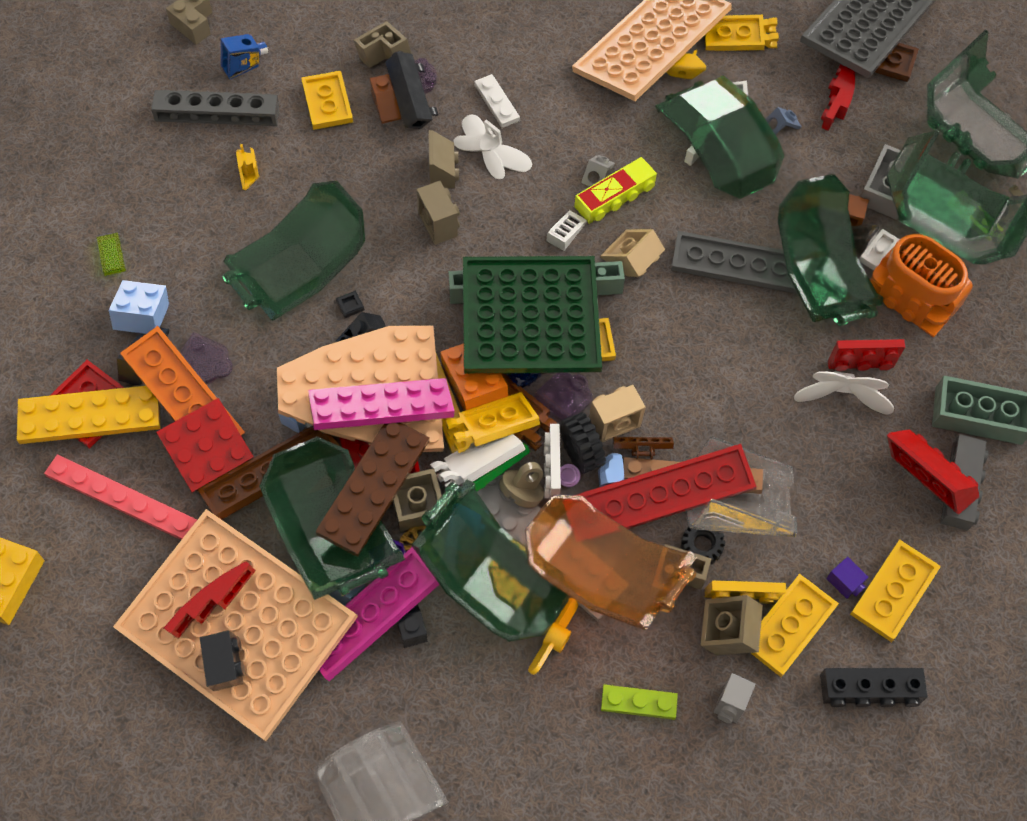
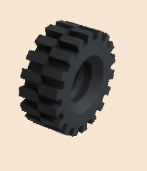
M580 412L561 420L559 426L560 437L564 442L563 446L567 450L573 465L575 464L580 473L585 474L605 465L606 458L604 456L605 451L602 448L603 443L600 441V436L595 430L596 427L594 424H591V419L585 413Z

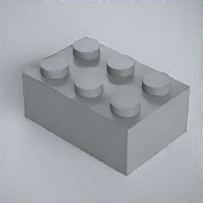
M885 144L861 195V198L869 200L867 208L897 220L924 159Z

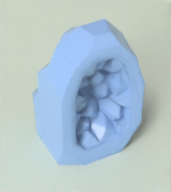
M611 453L605 457V465L598 469L599 487L624 480L621 454Z

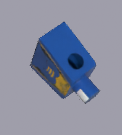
M249 34L221 38V67L229 79L259 67V56L268 53L266 43H256Z

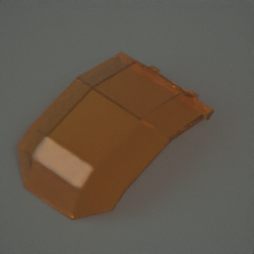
M551 496L525 529L528 564L543 579L590 610L642 630H647L659 611L670 613L675 607L674 602L687 583L693 581L696 576L695 570L690 566L697 557L691 551L681 552L640 538L595 509L583 496Z

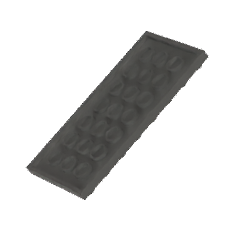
M834 0L803 33L800 42L841 63L843 66L856 71L860 75L870 78L936 0Z

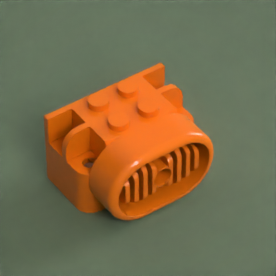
M911 234L897 241L895 246L875 268L871 279L863 288L883 301L886 307L900 313L903 319L914 323L934 338L963 305L973 288V284L968 278V271L964 262L957 255L928 236Z

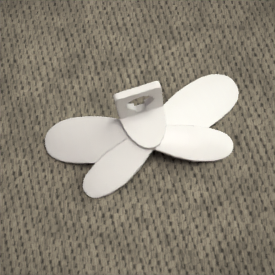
M468 115L463 119L462 128L466 136H457L454 139V145L464 151H482L485 165L494 178H504V167L518 172H526L531 169L532 162L530 158L513 147L502 145L500 130L488 120H485L483 123L476 115Z
M836 371L817 372L813 375V378L819 382L801 389L794 396L795 401L805 402L824 397L834 391L851 393L866 406L879 413L889 415L894 411L893 404L877 391L888 388L889 384L886 381L869 377L855 378V375Z

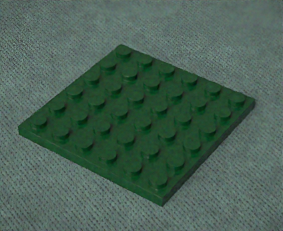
M595 256L463 257L464 374L602 372Z

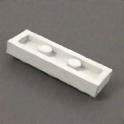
M492 74L474 81L476 89L501 128L520 121V116Z

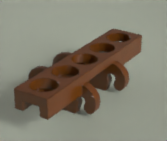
M613 437L614 449H631L632 456H635L636 459L639 456H649L650 460H652L653 456H655V449L674 448L672 437ZM638 446H649V451H639Z

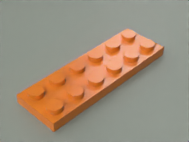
M159 326L152 329L120 353L174 421L217 399ZM227 411L240 435L243 436L245 434L244 430Z

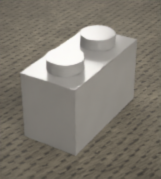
M732 673L723 687L713 713L718 714V718L723 722L732 723L733 721L737 723L747 707L755 683Z

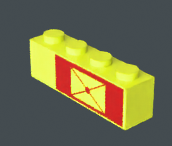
M640 157L575 195L574 207L589 224L595 220L600 221L608 212L617 211L623 203L635 200L644 191H650L655 186L657 173Z

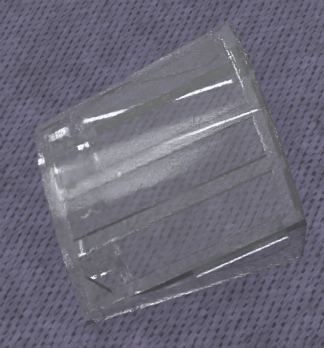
M711 436L696 457L735 446V444ZM743 448L749 467L763 469L762 494L742 493L719 501L711 499L706 505L685 511L690 529L795 537L797 535L796 516L791 515L789 490L794 484L793 467Z
M402 721L385 725L351 741L326 757L311 770L336 821H414L442 807L444 813L450 811L446 796Z

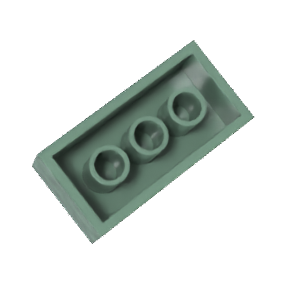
M943 376L935 388L932 427L1022 445L1027 439V392Z

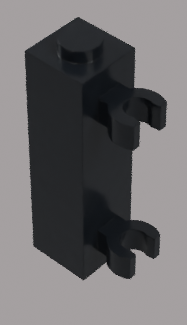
M397 51L385 61L398 107L405 128L421 129L433 120L432 116H438L439 114L436 107H429L418 74V72H425L423 64H415L413 54Z

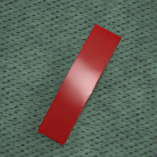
M245 561L225 572L201 589L182 606L164 626V629L179 639L194 619L202 624L217 605L225 610L256 570Z

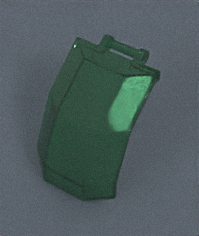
M724 75L706 83L697 81L687 89L675 94L670 93L666 95V101L655 105L658 113L662 112L685 133L707 168L716 189L741 199L775 183L785 156L781 144L753 99Z
M835 174L798 181L779 205L778 226L788 276L813 322L833 318L838 326H844L850 321L865 317L869 319L876 317L878 314L876 306L883 304V296L877 294L857 257L848 210L850 191Z
M338 181L313 183L306 196L270 233L237 253L225 257L223 262L230 271L224 273L222 279L236 291L243 300V305L246 309L251 310L260 306L268 317L274 321L319 293L358 254L365 243L363 209ZM238 280L242 282V284L246 287V289L251 293L252 296L248 294V292L244 289V287L239 283Z
M319 437L273 454L259 485L286 549L314 600L336 590L340 592L342 597L350 594V590L379 577L380 579L388 577L386 568L405 560L402 551L398 549L382 521L379 522L358 557L316 535L315 531L355 470L347 449Z
M467 479L461 487L454 482L449 483L442 497L430 510H426L422 515L426 528L412 543L413 549L445 593L493 634L509 642L544 636L569 601L560 571L544 564L499 525L476 492L474 482Z

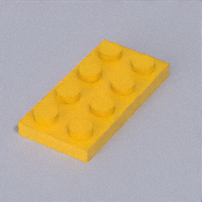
M899 540L850 615L892 643L941 566Z
M799 574L788 587L786 593L780 597L761 621L759 652L751 654L782 677L839 603Z

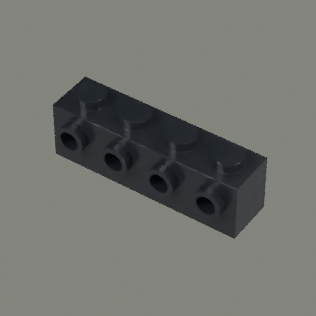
M825 668L820 674L823 703H831V707H844L846 703H855L856 707H869L871 703H880L881 707H893L896 705L895 703H905V707H917L928 698L924 668Z

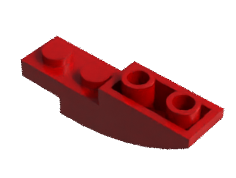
M840 64L836 72L837 79L833 78L828 87L831 90L829 95L831 99L828 104L830 109H825L821 120L824 121L821 128L827 131L831 128L836 117L844 120L854 94L855 71Z

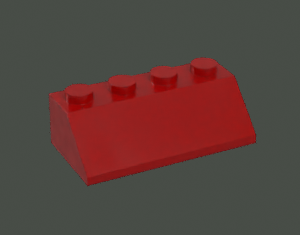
M909 429L890 432L886 435L892 458L958 515L979 498V485L976 480L971 476L966 477L956 463L948 462L939 449L930 447L921 434L916 435Z

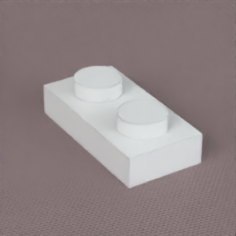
M882 229L861 255L859 262L875 270L883 257L900 239Z

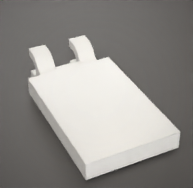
M514 434L476 447L472 443L467 450L461 453L456 451L445 457V462L436 461L430 465L432 469H435V472L441 469L436 474L439 482H446L451 479L449 483L445 484V487L449 492H452L458 485L462 483L465 485L470 484L526 449L523 442Z

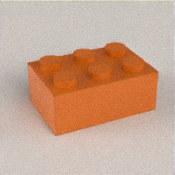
M464 343L440 352L442 368L464 411L508 397V385L501 373L464 374Z

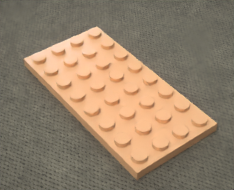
M643 0L572 66L573 72L636 101L731 10V3L725 0Z

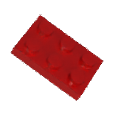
M904 339L837 341L827 361L828 368L836 369L837 371L856 368L859 371H866L870 368L889 370L894 368L904 351L905 341Z

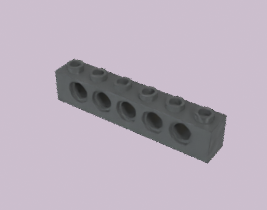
M155 90L151 110L156 122L277 126L280 106L278 96L272 94Z

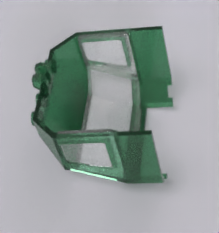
M985 29L927 84V123L932 129H938L947 142H953L958 146V150L962 155H968L973 159V163L977 168L984 169L988 173L1018 179L1027 172V132L1011 119L1012 116L1007 112H1002L980 93L997 76L995 71L990 72L987 68L989 62L986 59L989 32Z
M937 130L908 137L887 174L899 222L922 235L934 239L951 252L972 264L986 265L1015 256L1027 237V195L1008 197L991 191L965 175L971 164L969 158L963 160L958 170L954 168L960 158V153L957 151L952 154L947 164L929 155L928 153L940 133Z

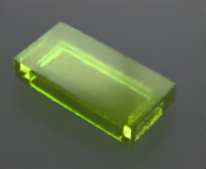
M113 233L96 237L104 276L125 272L126 267L119 234Z

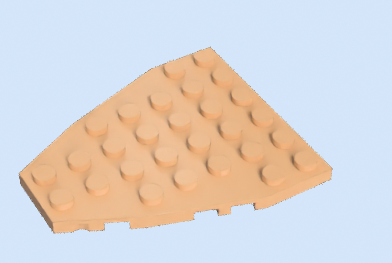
M387 326L323 346L277 367L278 414L292 417L302 424L308 423L313 425L308 390L438 379L434 327ZM442 419L401 422L430 437L429 443L423 452H443ZM384 424L322 429L319 431L355 441V439L365 441L371 445Z

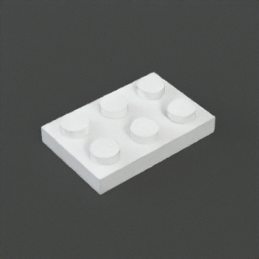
M550 424L549 432H545L544 498H549V506H558L561 490L559 424Z

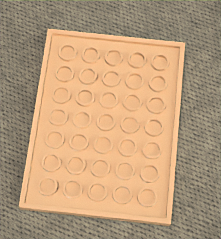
M206 509L113 627L260 738L267 741L358 616ZM245 561L256 570L225 610L217 605L202 624L194 619L179 639L164 629V626L182 606L201 589L225 572ZM230 630L241 641L242 650L239 652V658L245 666V676H242L243 684L213 691L206 686L200 637Z

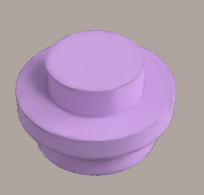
M565 464L560 467L561 485L573 487L579 482L580 471L576 466Z

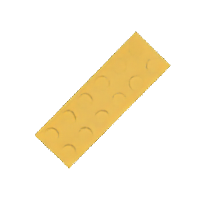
M146 386L18 399L17 441L19 444L161 429L160 403Z

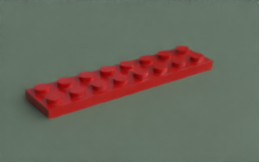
M738 444L562 500L576 543H584L755 490L757 486L742 445Z

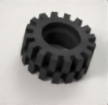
M696 521L693 526L690 524L687 530H685L681 539V549L711 558L710 564L712 565L716 560L718 561L724 550L725 540L723 539L725 536L723 533L720 534L721 529L719 527L713 528L714 523L711 522L710 525H706L707 521H702L701 524H699V521ZM699 536L708 538L712 545L711 549L708 551L698 550L694 545L695 538Z

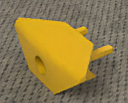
M694 50L693 54L685 53L666 73L673 77L694 79L706 70V65L696 56L697 50Z
M240 144L241 150H236L242 188L247 190L258 179L259 173L254 149L250 147L251 153L244 152L243 144Z

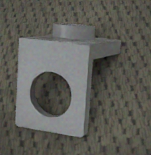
M601 155L591 158L588 161L581 183L590 187L596 184L589 180V173L591 171H596L599 174V181L603 180L607 171L613 168L615 163Z

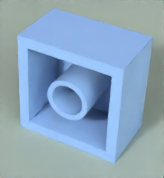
M122 280L109 309L113 330L147 334L157 326L160 328L169 305L166 286Z

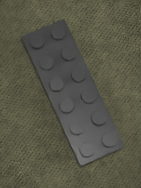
M678 231L671 270L798 294L804 254Z

